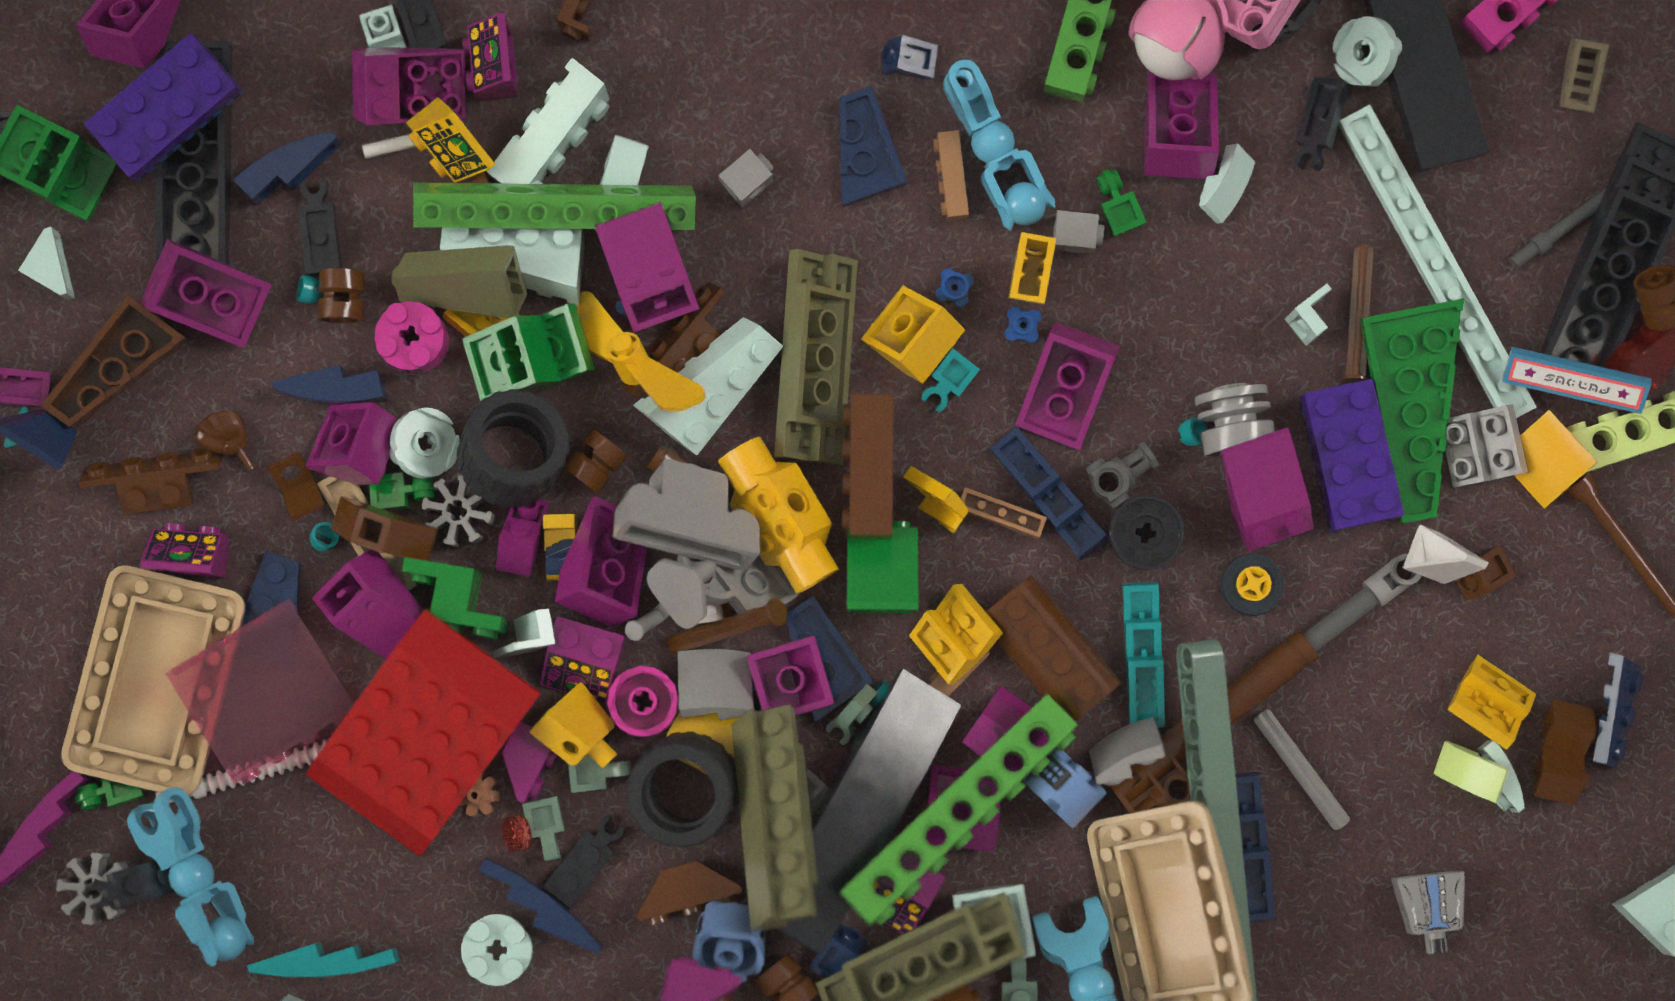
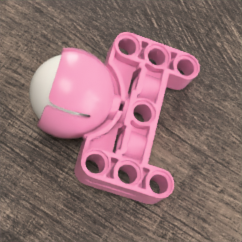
M1146 0L1135 12L1130 23L1128 35L1135 43L1136 52L1141 62L1153 74L1168 80L1203 79L1218 64L1223 53L1226 32L1231 37L1255 49H1265L1275 41L1300 0H1276L1274 2H1270L1271 0ZM1263 24L1259 30L1251 32L1256 25Z

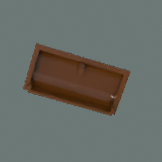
M1032 575L1027 577L986 611L1003 632L996 641L997 644L1043 698L1048 694L1075 722L1122 683Z

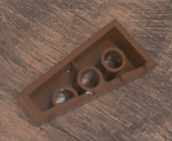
M127 295L41 406L67 426L76 429L185 344L188 339Z
M851 394V404H844V425H850V439L843 438V460H850V473H843V494L850 495V508H843L842 529L849 530V539H892L893 394Z

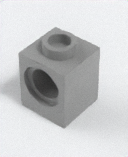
M749 149L718 176L720 183L739 205L743 207L773 182V174L770 171L774 168L762 153L756 156Z
M1058 210L1054 224L1053 238H1056L1054 250L1093 254L1096 245L1102 246L1104 225H1098L1099 214Z

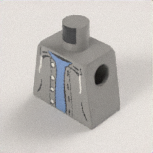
M1456 870L1391 878L1406 932L1412 935L1424 934L1426 954L1448 952L1445 931L1460 930L1463 927L1464 871Z

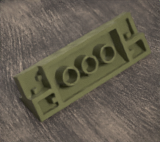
M801 249L789 250L774 457L793 460V462L843 465V438H845L846 433L844 404H848L858 260L835 254L821 255Z
M791 705L758 712L751 708L731 725L751 931L757 932L784 927L790 921L816 917L813 885L818 884L804 749L803 745L798 742L795 708Z
M1002 892L973 907L966 904L841 965L842 971L815 984L822 1001H933L1028 955L1026 930L1020 925L1009 895Z

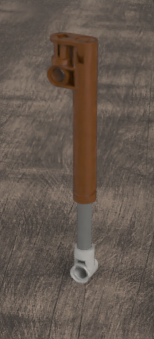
M1402 554L1391 559L1389 563L1362 583L1363 588L1318 623L1303 634L1299 631L1294 632L1286 638L1287 641L1281 642L1227 684L1230 726L1302 672L1305 666L1315 662L1319 658L1316 652L1377 605L1380 607L1385 606L1409 586L1418 582L1422 575L1412 572L1410 578L1404 580L1396 572L1397 564L1401 561L1405 562L1408 554ZM1183 718L1160 735L1165 757L1159 758L1148 765L1130 764L1132 778L1125 779L1116 785H1106L1128 814L1149 810L1153 806L1160 808L1190 801L1188 775L1180 766V764L1186 761ZM1175 779L1182 781L1186 789L1184 796L1179 800L1173 799L1168 793L1169 784Z

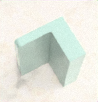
M1328 283L1297 306L1285 318L1286 322L1306 346L1328 328L1312 308L1332 289Z
M549 609L537 610L514 619L517 642L493 651L494 658L524 654L555 644Z

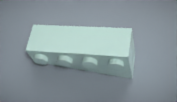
M442 228L440 250L503 245L514 246L525 288L537 291L538 295L549 298L552 296L566 299L567 303L579 306L585 248L583 229Z
M743 317L711 342L705 352L697 358L692 357L684 364L685 368L678 372L703 387L706 393V398L703 402L684 411L669 412L660 409L648 396L646 399L641 398L633 406L676 442L695 455H698L782 349L783 345L760 325Z
M1674 865L1612 904L1662 954L1675 956Z

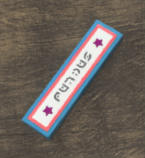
M1511 347L1502 378L1504 383L1642 414L1651 387V378L1516 347Z

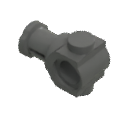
M1143 441L1137 444V449L1122 459L1116 456L1112 460L1105 462L1103 458H1100L1085 469L1091 480L1093 494L1105 500L1112 509L1130 498L1127 491L1136 485V478L1151 468L1154 470L1159 468L1156 457ZM1142 460V462H1140V463H1139L1138 465H1136L1135 467H1133V468L1130 467L1131 465H1133V464L1136 463L1137 461ZM1100 476H1112L1117 483L1115 491H1103L1099 486Z

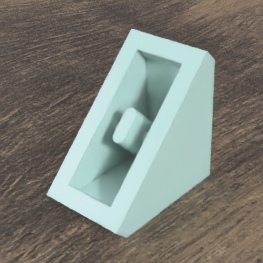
M52 227L44 228L18 271L67 300L75 299L60 233Z

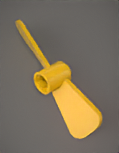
M584 291L580 293L579 306L576 305L590 354L611 362L625 384H639L660 409L669 412L684 411L705 400L706 393L700 384L649 358L636 334L623 332L591 292Z

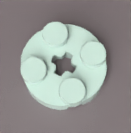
M1364 16L1357 20L1352 19L1341 27L1333 43V52L1336 53L1338 63H1334L1336 72L1349 84L1378 86L1393 71L1398 55L1402 51L1401 40L1396 37L1393 28L1380 18ZM1363 45L1370 46V54L1368 58L1366 57L1363 60L1364 53L1361 47Z
M421 408L405 413L397 420L391 431L390 459L393 463L399 465L404 472L416 478L425 479L442 474L450 469L458 458L456 455L460 439L459 435L455 436L454 429L451 426L453 422L446 414L433 408ZM425 434L428 436V443L432 444V448L423 451L418 444V439L423 438Z
M505 914L488 915L473 923L464 935L461 946L462 960L469 975L481 983L492 986L505 985L520 977L530 965L533 955L532 939L524 925L515 918ZM496 939L501 940V946L507 947V953L501 954L498 961H494L493 954L487 952V947L492 946Z

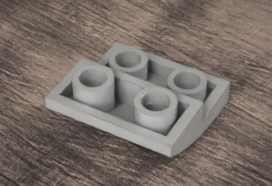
M1513 404L1451 417L1447 420L1445 452L1453 488L1528 472Z
M726 649L678 651L679 711L682 718L717 712L719 719L724 720L741 717L751 708L754 710L753 677L747 655L751 653Z
M1154 717L1117 729L1101 739L1089 750L1097 785L1119 784L1125 779L1132 778L1130 764L1148 765L1159 758L1165 757Z

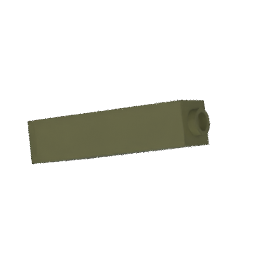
M510 245L405 253L399 266H396L392 272V285L396 288L400 302H420L431 307L511 318L518 315L527 296L514 246Z

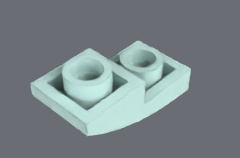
M392 5L359 15L369 48H407Z
M615 135L604 165L605 171L600 185H638L648 145Z
M1239 144L1226 145L1224 156L1220 163L1219 175L1207 176L1203 192L1200 196L1199 206L1216 223H1223L1241 198L1254 168L1255 161Z
M1487 740L1477 748L1482 757L1510 768L1496 804L1503 811L1509 809L1511 812L1519 813L1524 809V801L1515 771L1500 746L1493 740Z

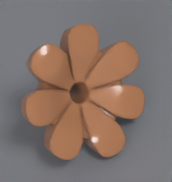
M481 774L459 804V806L467 805L466 814L468 816L475 817L479 810L485 815L493 812L491 802H499L502 798L500 791L492 789L497 784L496 778L489 775L483 780Z

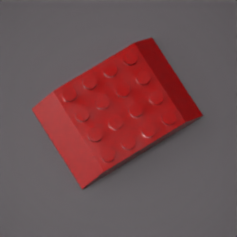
M425 609L384 662L317 755L305 775L420 857L541 692Z

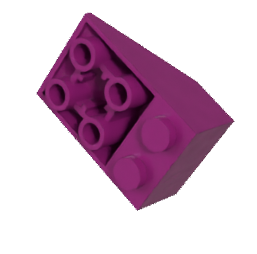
M404 47L352 49L353 115L355 119L365 125L406 123L437 97L450 107L459 119L465 118V50Z
M661 202L595 225L633 332L700 309Z
M372 549L348 561L312 598L333 626L385 659L390 656L424 611L380 553Z

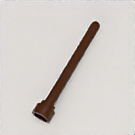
M1590 473L1583 475L1567 491L1574 500L1578 499L1582 504H1587L1666 611L1675 617L1674 596L1598 497L1599 491L1596 488L1598 483Z

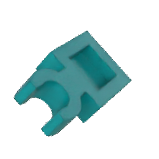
M951 348L931 374L938 382L936 385L927 387L922 392L921 399L926 401L933 393L940 395V403L935 409L941 412L947 406V395L950 391L959 397L980 369L954 348Z

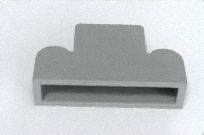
M664 459L651 476L649 485L641 483L633 485L616 507L614 538L702 561L712 560L715 564L745 571L759 555L760 527L755 516L748 511L737 509L731 513L728 512V477L726 474L701 468L695 464Z

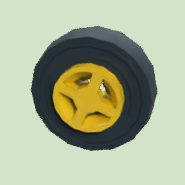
M1249 553L1236 557L1226 566L1221 575L1220 588L1223 599L1232 610L1241 615L1257 616L1267 613L1278 604L1283 595L1284 580L1281 570L1273 560L1261 554Z

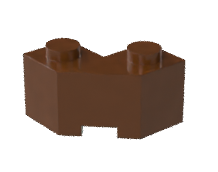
M1556 699L1552 700L1543 720L1540 735L1541 738H1544L1541 756L1535 760L1532 775L1534 797L1575 806L1580 794L1586 793L1589 787L1590 773L1585 770V755L1590 744H1596L1599 724L1595 723L1594 708Z

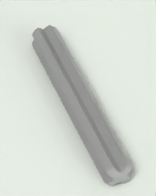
M1267 709L1259 713L1254 718L1255 724L1334 830L1344 827L1350 821L1349 816L1270 710Z

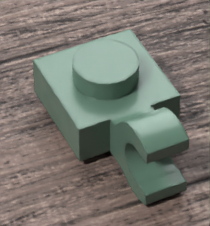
M866 684L841 714L831 720L826 727V731L829 733L835 727L840 728L844 732V737L839 743L842 745L846 744L856 732L854 720L860 724L872 711L873 707L868 703L877 692Z
M586 755L576 766L568 764L572 793L607 789V778L632 774L631 761L608 763L602 769L589 755Z
M555 796L522 804L529 839L540 837L545 861L560 859L561 855L555 834L565 832L559 798Z
M1020 958L1011 963V981L1001 982L1002 1001H1038L1037 981L1026 980V958Z

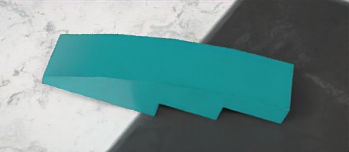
M1157 581L1122 583L1129 724L1154 717L1157 728L1165 727L1164 659L1162 657L1161 621L1159 619V584Z
M319 942L247 965L250 973L282 977H325L362 972L397 963L400 961V957L396 947L363 958L359 945L325 955L322 944Z

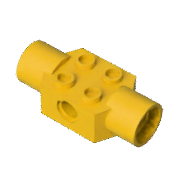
M760 436L741 444L718 460L735 489L730 503L732 510H745L755 516L760 527L759 555L765 565L780 566L796 594H800L839 570L825 546L832 522L797 463L775 462Z

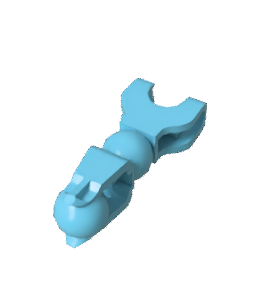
M971 60L955 62L944 78L943 89L968 135H972L971 146L974 154L978 159L987 163L985 166L986 170L981 175V182L994 207L997 208L1003 226L1007 230L1011 231L1014 223L1023 226L1035 224L1042 218L1046 207L1055 209V199L1046 188L1044 179L1032 154L1027 150L1019 151L1018 148L1014 149L1015 139L1013 132L1006 124L999 121L1001 116L978 66ZM956 78L965 79L969 87H961ZM1018 162L1031 183L1020 182L1014 184L1003 196L993 174L999 170L1006 171L1010 168L1011 164Z
M168 788L156 797L153 804H143L134 808L127 818L128 828L137 846L143 853L157 861L162 871L170 868L168 877L171 887L178 895L186 898L179 902L181 906L176 909L175 916L192 944L199 946L206 963L210 966H214L217 960L229 961L237 958L245 949L246 944H254V936L245 923L246 913L234 885L229 882L221 883V881L213 884L215 874L212 864L206 857L197 854L205 848L199 835V814L188 794L180 788ZM169 799L177 804L178 810L176 815H174L169 807ZM142 815L148 817L152 829H149L143 825L141 820ZM211 901L221 917L214 918L208 923L201 905H206Z
M1092 896L1084 900L1083 906L1085 908L1086 921L1083 927L1075 933H1063L1057 930L1051 921L1050 915L1046 912L1033 915V924L1041 952L1048 961L1066 970L1070 980L1069 992L1074 1001H1117L1113 995V979L1109 972L1103 968L1101 953L1106 948L1109 940V924L1099 898Z

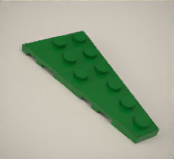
M1464 298L1360 319L1370 375L1374 382L1405 514L1398 518L1399 524L1437 517L1442 479L1440 473L1443 452H1445L1446 447L1445 434L1447 420H1449L1456 368L1454 362L1456 346L1459 343V323L1461 311H1463Z

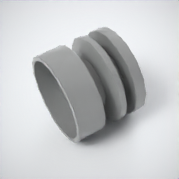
M1230 384L1214 388L1212 391L1194 398L1196 407H1212V410L1199 413L1197 415L1198 421L1215 423L1214 428L1200 434L1204 457L1221 456L1222 449L1275 432L1273 421L1257 420L1256 414L1271 408L1268 401L1254 402V399L1268 394L1267 385Z

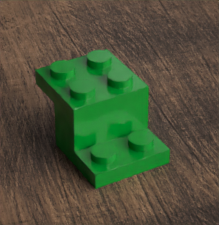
M16 105L0 135V175L17 183L27 192L88 223L90 222L119 165L110 155L87 144L79 135Z
M565 304L542 315H516L462 338L480 401L495 392L508 391V389L542 392L595 370L575 304Z
M404 557L402 572L411 576L410 581L435 587L430 612L460 634H463L464 627L473 629L472 634L490 639H497L498 633L507 634L509 620L500 616L476 613L482 573L472 568Z

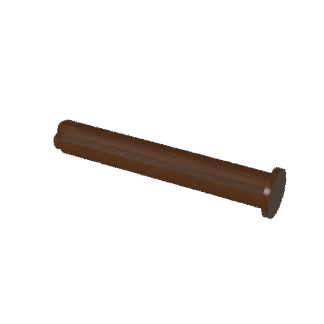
M1357 245L1353 249L1346 374L1342 376V381L1359 382L1370 379L1367 376V355L1360 319L1370 317L1374 248L1370 245Z
M772 598L764 606L671 635L666 640L668 651L671 654H676L678 651L691 650L770 624L782 626L787 620L786 607L780 599Z

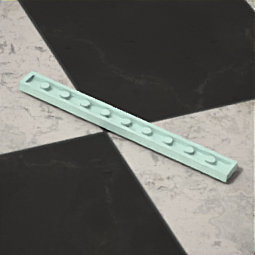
M1368 105L1341 119L1339 127L1436 304L1464 298L1463 311H1461L1458 344L1492 406L1496 408L1513 404L1516 418L1537 408L1526 387L1502 382L1509 356L1372 107Z

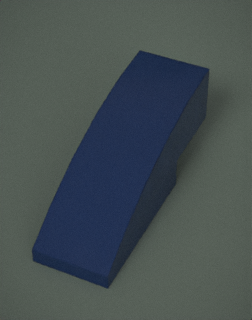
M333 132L313 135L291 142L257 160L233 180L259 205L282 182L293 191L342 143Z
M337 365L272 382L273 389L281 394L323 405L388 401L383 377L378 370L347 377L345 369Z

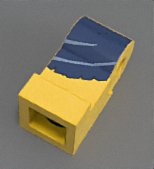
M575 514L543 515L547 580H559L560 570L577 533V516Z

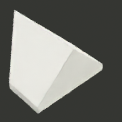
M1420 524L1403 569L1446 584L1486 569L1489 562L1444 534Z

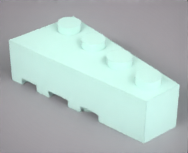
M571 58L565 66L569 74L563 82H553L546 92L548 94L544 101L546 105L543 109L537 108L530 113L522 127L525 133L522 137L518 134L512 137L494 163L496 165L487 171L489 177L494 182L503 184H543L541 181L549 171L554 174L563 165L566 159L563 155L572 145L576 148L584 140L588 133L585 128L593 119L599 121L609 109V104H607L609 96L605 84L575 59Z

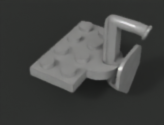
M728 501V512L731 513L733 510ZM678 555L677 562L662 559L648 572V586L660 603L638 620L628 622L625 626V633L630 640L638 641L645 633L670 616L683 628L689 629L694 627L706 616V604L721 605L729 602L739 614L764 606L772 598H778L784 605H787L799 594H796L779 566L765 565L760 555L756 557L745 571L718 565L712 560L702 561Z

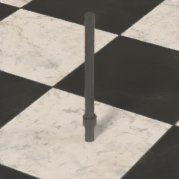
M1606 188L1546 232L1540 231L1530 238L1528 245L1509 258L1511 265L1518 269L1536 255L1542 256L1552 249L1554 242L1596 213Z

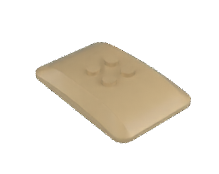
M122 565L110 572L62 748L61 758L63 764L69 770L160 793L173 787L184 790L189 796L198 789L218 723L244 618L245 603L239 593L132 566Z
M1190 801L1093 822L1088 829L1087 840L1103 910L1109 924V936L1124 1001H1253L1248 964L1236 906L1220 844L1208 809L1198 801Z

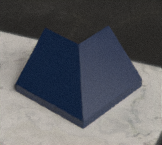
M43 409L0 417V434L58 471L60 470L77 431Z

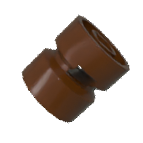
M1670 265L1650 267L1639 273L1633 281L1638 301L1641 303L1645 325L1654 331L1674 329L1675 267Z
M343 268L320 270L319 291L324 294V297L318 300L317 319L328 323L356 324L363 322L364 302L359 299V295L364 293L365 273L359 270ZM334 297H348V302L334 301Z
M591 429L580 443L582 451L573 452L563 468L598 495L610 480L608 476L609 471H617L628 456L599 432Z
M790 952L781 957L754 980L765 996H773L774 1001H810L819 993L809 976H801L799 974L801 966Z

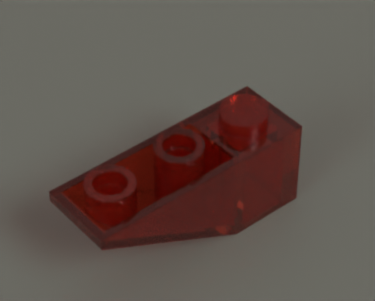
M1643 325L1636 335L1629 341L1619 345L1616 351L1605 360L1607 368L1651 378L1649 395L1667 380L1675 364V328L1666 331H1654Z

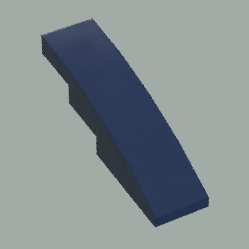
M1017 427L990 447L994 456L1040 513L1047 517L1048 523L1081 561L1108 540L1105 532L1085 511L1082 503L1061 481L1059 474Z
M1257 771L1235 774L1249 921L1275 919L1270 850L1267 847L1265 812L1262 809L1260 775Z
M484 858L479 872L511 885L506 899L538 912L533 923L534 927L597 954L601 952L602 943L575 914L553 895L522 874L490 858Z

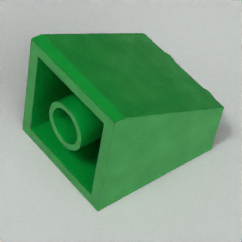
M892 521V539H849V530H847V613L917 614L918 528H910V522Z

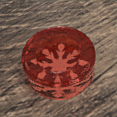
M522 815L507 817L502 825L504 844L512 852L527 850L531 844V828L527 819Z

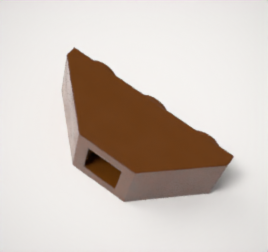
M345 496L340 497L331 530L349 542L385 554L429 561L439 529Z
M699 860L664 869L661 871L638 912V920L643 921L647 919L650 926L668 921V913L682 910L683 916L703 911L702 904L713 900L721 903H732L738 901L736 894L743 892L742 886Z

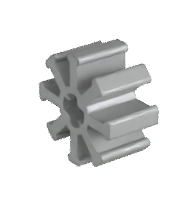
M461 475L458 476L460 482L456 496H453L448 488L449 483L444 479H440L434 483V487L446 499L444 504L432 502L428 498H424L422 502V509L426 512L436 511L443 514L433 522H426L425 524L439 528L438 531L450 524L447 539H444L443 542L455 548L459 547L457 542L461 528H464L469 535L468 540L472 544H477L483 540V536L474 529L471 524L473 520L486 522L490 526L494 524L495 515L491 511L487 513L475 511L474 508L486 500L478 497L476 494L467 499L470 487L466 485ZM462 503V507L467 510L466 516L462 517L460 515L461 520L455 521L456 518L450 511L453 506L458 508L457 504Z
M91 853V870L85 863L86 859L84 857L74 858L67 863V867L72 868L80 881H71L70 878L57 881L56 890L58 892L74 890L78 893V896L71 902L61 906L66 915L78 914L79 909L86 904L85 919H82V923L93 925L102 922L100 918L101 909L92 910L90 906L99 902L101 895H92L90 891H86L85 887L92 882L100 880L108 882L107 874L130 868L126 862H116L113 864L114 867L106 873L107 858L110 857V853ZM113 901L110 905L103 908L107 913V919L119 918L125 913L124 908L115 909Z

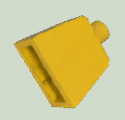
M1021 232L1008 298L1045 304L1056 238ZM1030 248L1038 249V250H1041L1042 252H1034V251H1030V250H1028V249H1030Z
M582 682L576 685L553 706L529 731L535 738L571 766H576L588 754L603 769L617 755L603 740L614 728V722Z

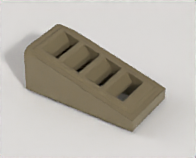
M1570 38L1559 107L1591 113L1595 112L1609 49L1608 44ZM1580 51L1595 54L1594 60L1579 58ZM1577 65L1593 67L1592 74L1576 71ZM1574 78L1591 81L1590 88L1573 85ZM1571 91L1589 95L1588 102L1571 99Z

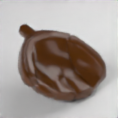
M223 410L208 415L207 418H204L199 423L194 438L200 445L223 455H232L236 452L247 471L255 467L244 450V447L248 445L247 433L242 418L237 411L228 412Z

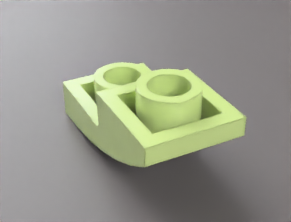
M1446 740L1433 774L1470 793L1496 803L1499 800L1510 768L1480 757L1479 753Z

